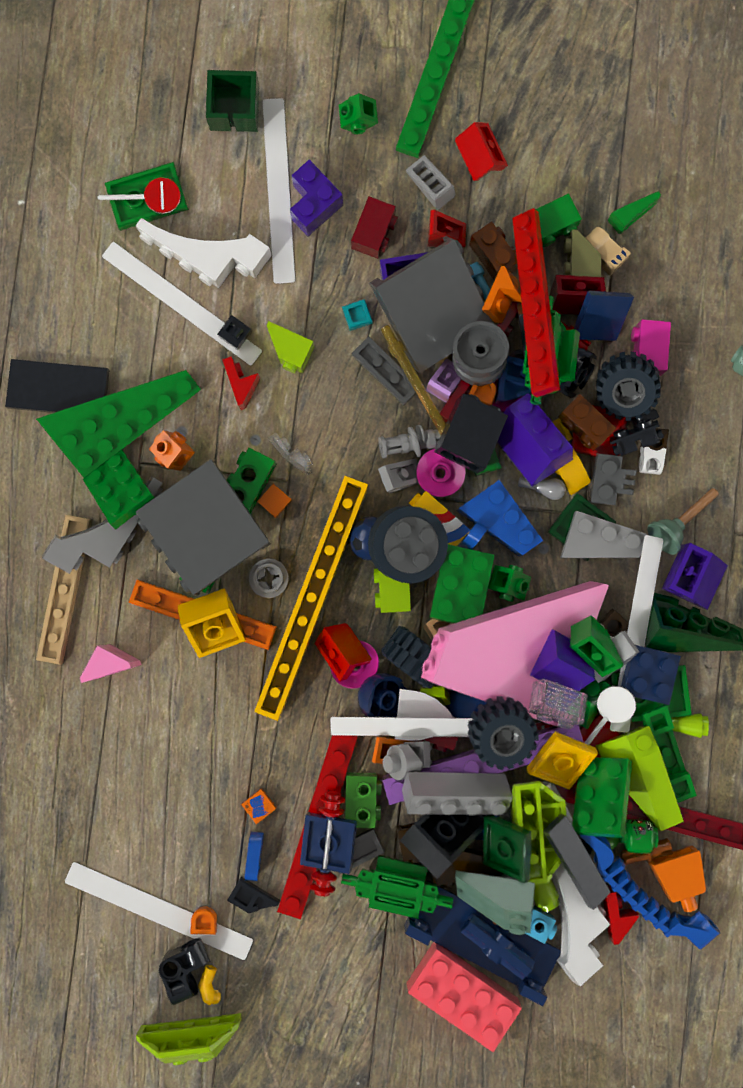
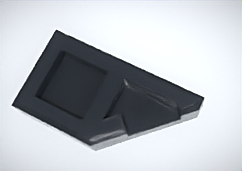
M240 877L227 901L247 913L272 906L275 907L280 903L278 898L250 881L245 880L243 877Z

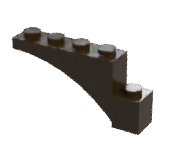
M414 823L396 826L403 862H420L400 841ZM466 848L438 879L433 874L432 876L435 885L440 886V888H449L455 885L456 871L494 877L502 876L504 873L483 864V851Z

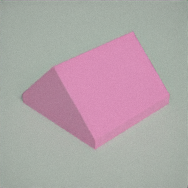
M110 644L99 645L85 667L80 681L81 683L128 670L140 666L141 661Z

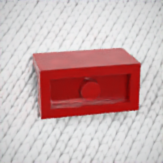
M474 122L455 138L458 149L474 181L480 180L490 171H502L508 166L489 123Z
M347 623L324 627L314 643L339 681L347 680L355 667L369 664L372 660Z

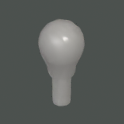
M519 478L518 487L536 490L537 493L551 500H558L566 493L565 484L558 478L543 479L533 487L525 478Z

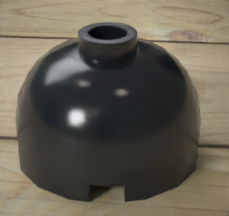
M578 347L575 380L561 382L560 390L558 391L569 398L575 397L577 394L574 391L578 386L582 390L590 379L595 365L591 362L592 359L597 360V356L584 348Z

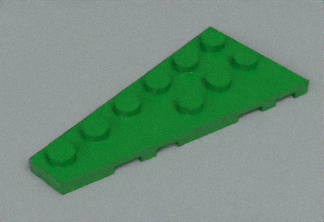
M187 370L37 418L36 420L82 477L85 478L201 389Z

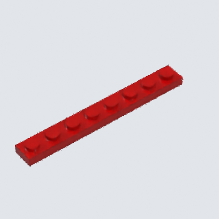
M532 208L513 217L512 220L531 392L535 397H540L560 390L539 212Z
M332 735L308 812L322 814L319 811V807L324 806L325 802L320 800V796L326 795L328 791L341 792L358 737L357 735ZM304 827L277 910L278 913L300 920L310 892V885L313 882L311 875L317 869L300 865Z

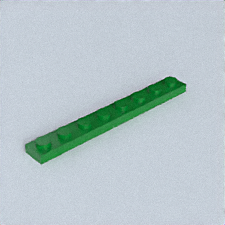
M475 0L448 1L396 145V151L419 158Z

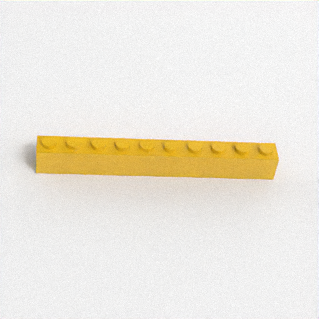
M344 476L258 700L255 713L276 721L281 718L349 540L351 529L355 524L367 493L368 484Z

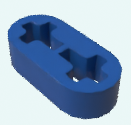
M477 521L458 547L472 550L488 528Z
M250 832L245 880L258 881L264 833Z

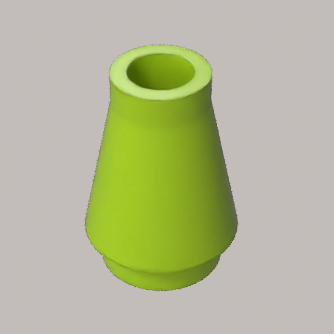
M701 713L689 716L671 717L675 728L672 729L673 732L698 738L708 736V716H702Z

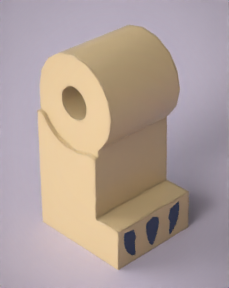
M596 227L585 237L601 254V268L609 276L631 255L625 247L621 248L600 227Z

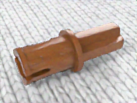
M665 838L658 841V847L653 848L650 854L630 853L627 850H623L621 852V859L625 865L643 860L651 862L652 859L672 855V846L669 839Z

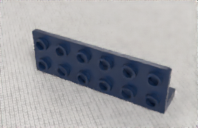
M438 886V895L454 897L452 909L436 905L433 913L420 910L418 919L407 918L404 924L406 935L427 946L430 941L441 945L517 986L520 995L544 1006L548 998L544 986L557 962L556 960L560 956L561 951L547 942L544 944L527 934L516 935L509 930L503 929L498 924L495 926L488 917L464 902L457 895L444 888H440V886ZM472 913L476 914L492 928H498L513 940L514 945L531 956L535 964L528 977L521 980L501 963L496 964L481 951L478 945L464 936L460 929L467 917Z

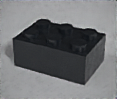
M424 814L412 825L400 841L438 879L484 830V817L486 815Z

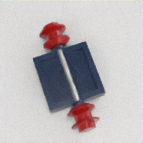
M328 791L326 795L320 796V800L325 802L324 806L319 807V811L322 814L308 812L305 815L300 865L320 869L312 873L311 877L316 880V883L311 884L310 889L316 895L322 897L329 896L330 893L336 890L335 886L331 885V882L336 881L337 876L331 871L350 874L353 863L357 821L338 818V816L344 814L340 804L344 803L346 799L341 797V793L335 791Z

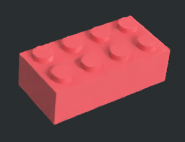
M435 942L432 943L407 981V990L411 996L492 1052L495 1051L522 1009L518 997L450 950Z

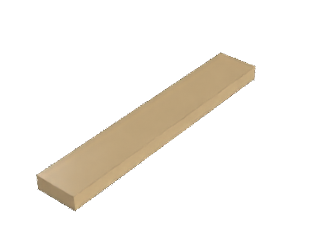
M65 515L61 536L90 528L92 520ZM83 562L77 570L72 569L70 574L55 566L36 658L38 661L63 664Z

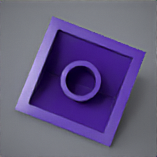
M552 629L530 676L571 697L595 680V671L570 647V639Z

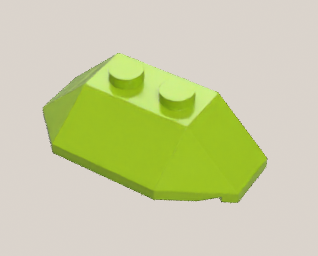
M540 781L513 784V799L510 804L512 823L532 831L530 880L527 882H533L535 885L549 883L553 877L552 874L562 862L543 830L560 813L566 815V802Z
M239 1013L141 1025L136 1034V1041L165 1064L182 1065L190 1060L207 1062L217 1057L239 1028L242 1016Z

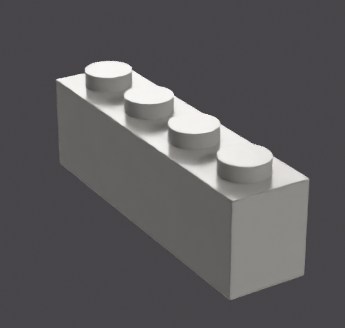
M407 772L402 787L407 814L506 815L513 799L506 775L497 773Z

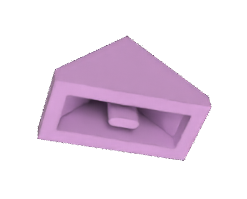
M447 358L444 360L428 382L426 390L446 403L461 381V378L455 372L452 361Z

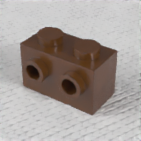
M490 222L472 234L469 246L495 281L501 266H505L513 273L517 270L518 265L516 249L508 245L503 230L499 226L496 227L493 222Z
M581 394L558 416L562 425L569 431H573L579 437V441L585 447L592 450L598 448L616 429Z

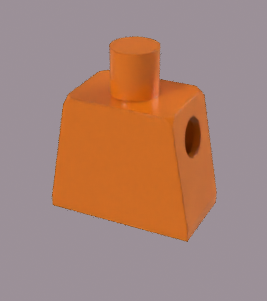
M691 845L673 851L672 855L657 857L648 862L665 896L672 903L680 901L684 912H692L698 909L695 896L706 892L701 854L698 849Z

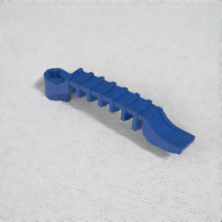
M580 835L595 851L593 860L604 882H608L614 892L617 891L621 895L624 902H629L635 912L638 910L646 921L650 920L656 929H661L667 938L670 935L686 936L696 947L703 949L720 934V930L715 923L701 911H698L692 917L677 914L675 911L670 914L663 904L659 906V903L652 896L649 898L647 893L642 888L639 889L630 874L625 870L624 861L619 856L614 858L610 843L606 837Z

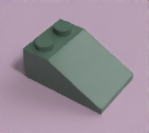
M456 871L457 897L503 929L509 930L516 935L531 934L535 883H523L514 879Z

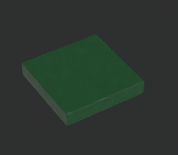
M576 493L547 533L564 545L575 511L615 524L616 521L579 493ZM582 558V559L585 560V561H588L590 558Z
M494 815L485 816L483 864L523 883L530 880L532 831Z

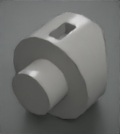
M405 743L393 745L388 749L387 755L383 758V767L395 780H404L407 772H421L422 761L411 747Z

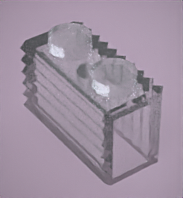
M547 679L535 681L532 685L528 712L536 714L538 720H553L558 722V726L561 728L572 729L573 726L585 722L584 714L586 712V699L588 695Z

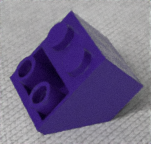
M692 543L682 544L662 589L708 610L728 565L716 555Z

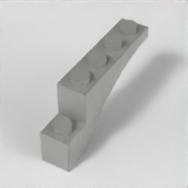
M151 476L146 485L156 498L163 490L160 487L162 482ZM136 514L116 530L106 519L95 526L70 535L60 537L55 534L43 553L42 559L70 574L72 569L77 570L84 560V557L81 555L85 553L110 568L112 563L117 564L122 557L123 551L121 548L125 542L130 543L135 536L137 530L134 528L138 523L137 519H139V516Z

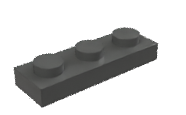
M369 336L352 352V356L403 406L421 389V386Z

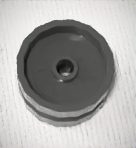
M485 321L469 323L459 330L454 338L453 366L461 380L470 385L484 386L492 384L501 377L506 369L509 351L506 334L500 327Z

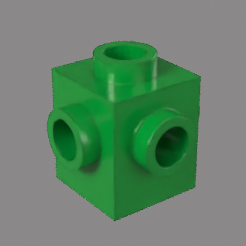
M358 93L339 104L340 125L342 129L359 135L378 124L375 99Z
M509 564V567L506 568L495 565L488 589L500 593L499 598L513 602L514 598L525 600L532 577L524 574V569Z

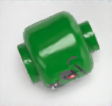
M629 819L626 822L625 836L620 838V843H625V848L630 853L650 854L653 848L658 847V829L653 827L650 820Z

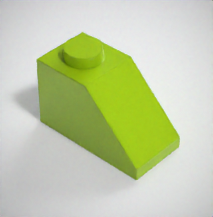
M268 321L266 326L280 363L283 364L282 368L292 373H296V371L303 373L314 350V342Z

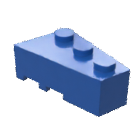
M500 480L457 510L458 513L474 524L479 521L487 527L488 530L486 532L517 556L524 555L543 541Z

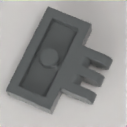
M596 453L589 502L615 505L617 493L633 495L634 490L630 488L625 489V484L635 485L636 480L626 479V475L635 476L637 475V470L621 468L623 456Z

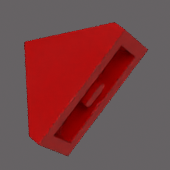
M435 209L431 210L428 247H438L444 243L443 237L447 236L458 240L462 248H464L466 242V223Z

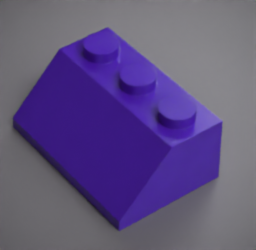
M528 393L508 406L503 412L508 417L497 443L533 487L572 461L573 447L539 405L530 403L531 396Z

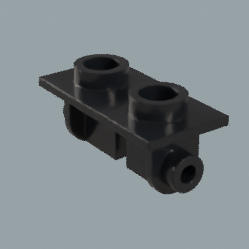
M646 419L639 422L636 428L630 430L622 428L613 433L614 436L610 437V444H617L612 446L615 455L621 454V456L637 451L638 448L635 442L637 440H640L643 448L659 443L660 439H663L664 436L661 429H655L660 427L658 420Z

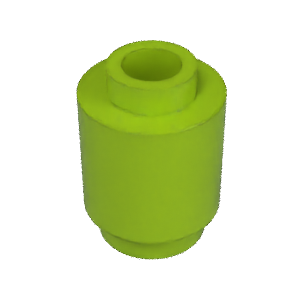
M552 879L549 883L536 884L534 886V902L542 912L551 911L560 905L558 900L560 896Z

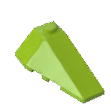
M649 726L638 727L628 733L621 734L596 745L601 758H629L632 761L629 795L659 831L684 822L661 752Z

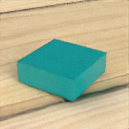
M365 299L342 306L350 331L373 324Z

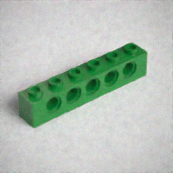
M248 447L246 452L242 451L236 463L239 466L235 474L231 473L227 481L235 493L242 492L244 494L242 503L251 514L277 463L275 460ZM249 470L255 471V479L252 482H245L243 479L245 472ZM215 581L203 589L202 592L209 594Z

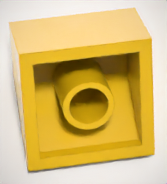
M225 588L177 605L181 627L199 658L246 641L236 611Z

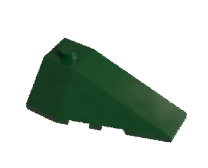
M654 593L645 646L646 648L664 652L743 651V629L718 617L710 619L702 615L700 609L694 606L688 609L679 605V600L674 597Z

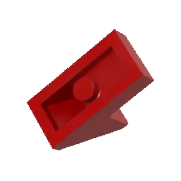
M232 356L222 359L237 404L241 410L246 409L261 378L256 373L240 379V377L244 376L240 363H235Z
M607 886L611 892L603 900L604 910L607 914L605 918L610 924L607 927V932L611 942L614 945H618L637 921L640 914L637 911L635 912L633 908L619 910L622 909L621 896L619 893L614 892L611 886Z

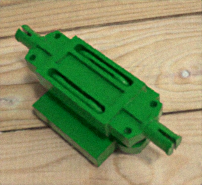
M549 295L560 386L561 382L575 380L580 333L576 329L566 330L560 321L561 315L557 311L552 310L554 297ZM526 347L523 374L526 375L525 386L531 389ZM531 395L530 403L534 405L541 404L542 396L535 397Z
M381 855L378 856L375 870L362 868L358 877L343 873L341 884L356 887V896L369 899L368 908L417 919L420 910L433 913L436 905L452 909L454 897L438 895V886L425 881L427 868L424 865L409 863L408 861L403 862V860Z

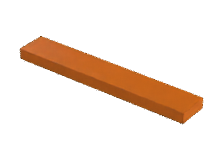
M137 579L128 603L180 620L177 605L194 600V598ZM236 613L246 641L244 642L269 650L277 626Z

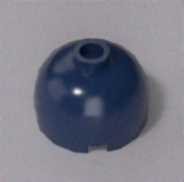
M387 673L374 674L365 679L358 691L357 699L359 708L365 717L395 718L397 716L400 689L407 690L403 686L402 679Z

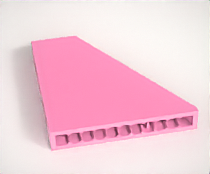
M589 581L439 628L437 634L433 637L429 657L423 664L421 678L483 701L490 698L495 701L498 696H502L504 700L507 697L513 698L515 702L519 701L522 703L532 718L558 727L569 696L530 676V673L552 629L570 639L572 625L590 615L597 620L609 585Z

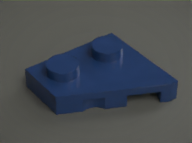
M508 356L506 369L497 382L495 403L522 398L528 393L532 395L531 389L525 386L526 375L523 374V359Z

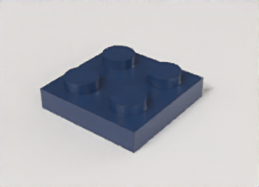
M635 645L639 653L626 664L621 687L628 689L634 697L669 705L681 656Z

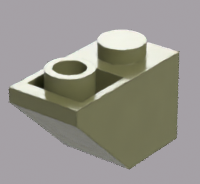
M572 230L569 237L565 238L564 253H568L567 262L564 263L563 275L601 277V254L578 230Z

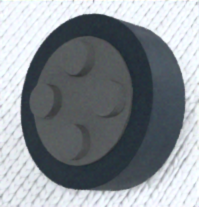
M397 506L384 512L375 521L369 534L368 548L374 565L385 576L402 583H418L430 578L440 569L447 555L448 538L443 524L430 511L414 506Z

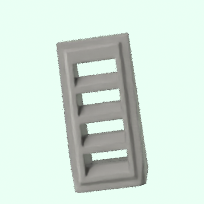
M425 155L406 169V173L437 210L455 197V189L452 183ZM427 167V170L425 172H423L420 176L417 175L421 170ZM431 175H433V177H431L428 181H426V182L424 183V181H425L428 177H430ZM439 182V184L435 188H433L432 190L430 189Z

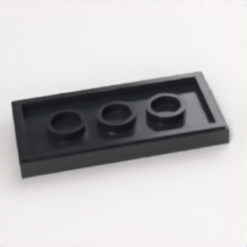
M11 359L5 407L8 409L55 413L107 396L110 370L101 367Z

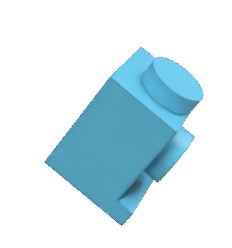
M533 906L531 934H525L545 944L547 938L553 939L557 931L554 916L548 912H542L540 908ZM537 923H543L540 930L535 929Z

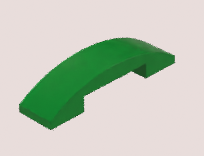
M665 704L642 713L643 724L650 727L661 752L677 803L697 796L690 773L685 769L672 730L675 728L667 705Z

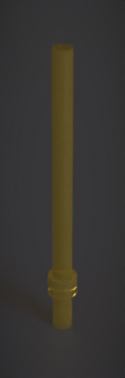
M389 325L383 327L380 331L390 346L388 349L391 355L397 358L441 435L446 424L404 352L406 350L401 341L397 340Z

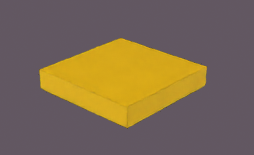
M554 732L526 769L528 774L570 789L598 755V752L593 746Z

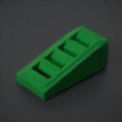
M657 191L615 210L608 218L609 224L618 234H622L656 205L661 194Z

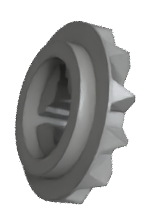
M263 559L252 567L249 574V583L257 595L264 598H274L286 589L288 585V572L279 561ZM266 568L271 575H279V577L272 580V589L267 582H259V580L266 577Z

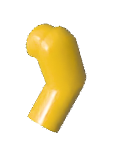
M205 965L198 984L202 1000L207 1005H216L221 999L220 992L214 990L212 985L217 968L212 965Z

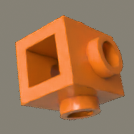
M163 430L155 437L154 443L149 448L155 455L154 459L158 464L178 471L183 469L195 453L186 443L187 439L177 431L172 433Z

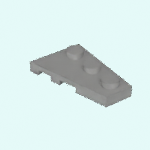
M575 511L560 558H640L644 537L647 534Z

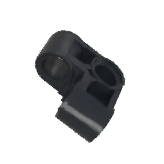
M201 938L192 939L182 946L168 951L159 965V975L172 1005L198 995V986L191 971L211 962ZM174 962L178 968L170 969L166 963Z

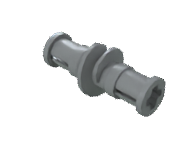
M417 425L415 431L412 427H408V434H398V436L388 438L380 436L378 443L381 457L387 458V455L404 454L410 451H415L417 457H420L421 449H432L437 446L444 428L423 431L422 426Z

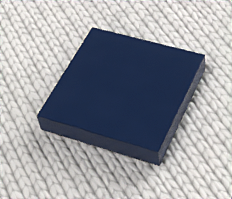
M587 291L574 329L580 333L579 340L617 341L633 302V295L621 292Z

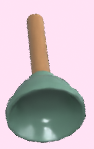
M714 488L710 489L679 518L651 522L647 527L648 535L663 539L662 551L671 555L677 554L684 539L683 530L685 525L719 495L718 491Z

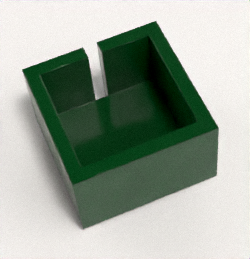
M207 70L206 120L210 131H232V127H235L236 131L258 132L259 81L257 72Z

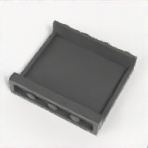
M447 236L443 237V244L384 280L376 278L369 283L410 364L419 373L453 353L454 338L464 326L477 321L493 323L491 318L482 311L484 305L482 297H484L480 286L474 283L472 278L474 272L461 255L464 253L458 240Z
M211 459L136 511L139 519H137L139 526L144 532H150L154 538L151 540V543L159 553L164 552L168 558L165 561L167 566L173 573L177 572L182 578L180 584L187 594L192 593L198 596L200 591L260 549H265L271 544Z

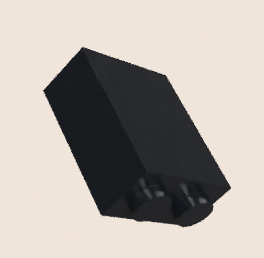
M463 393L454 404L434 452L478 474L486 469L508 415L502 413V410L494 405H486L480 402V399L472 394Z

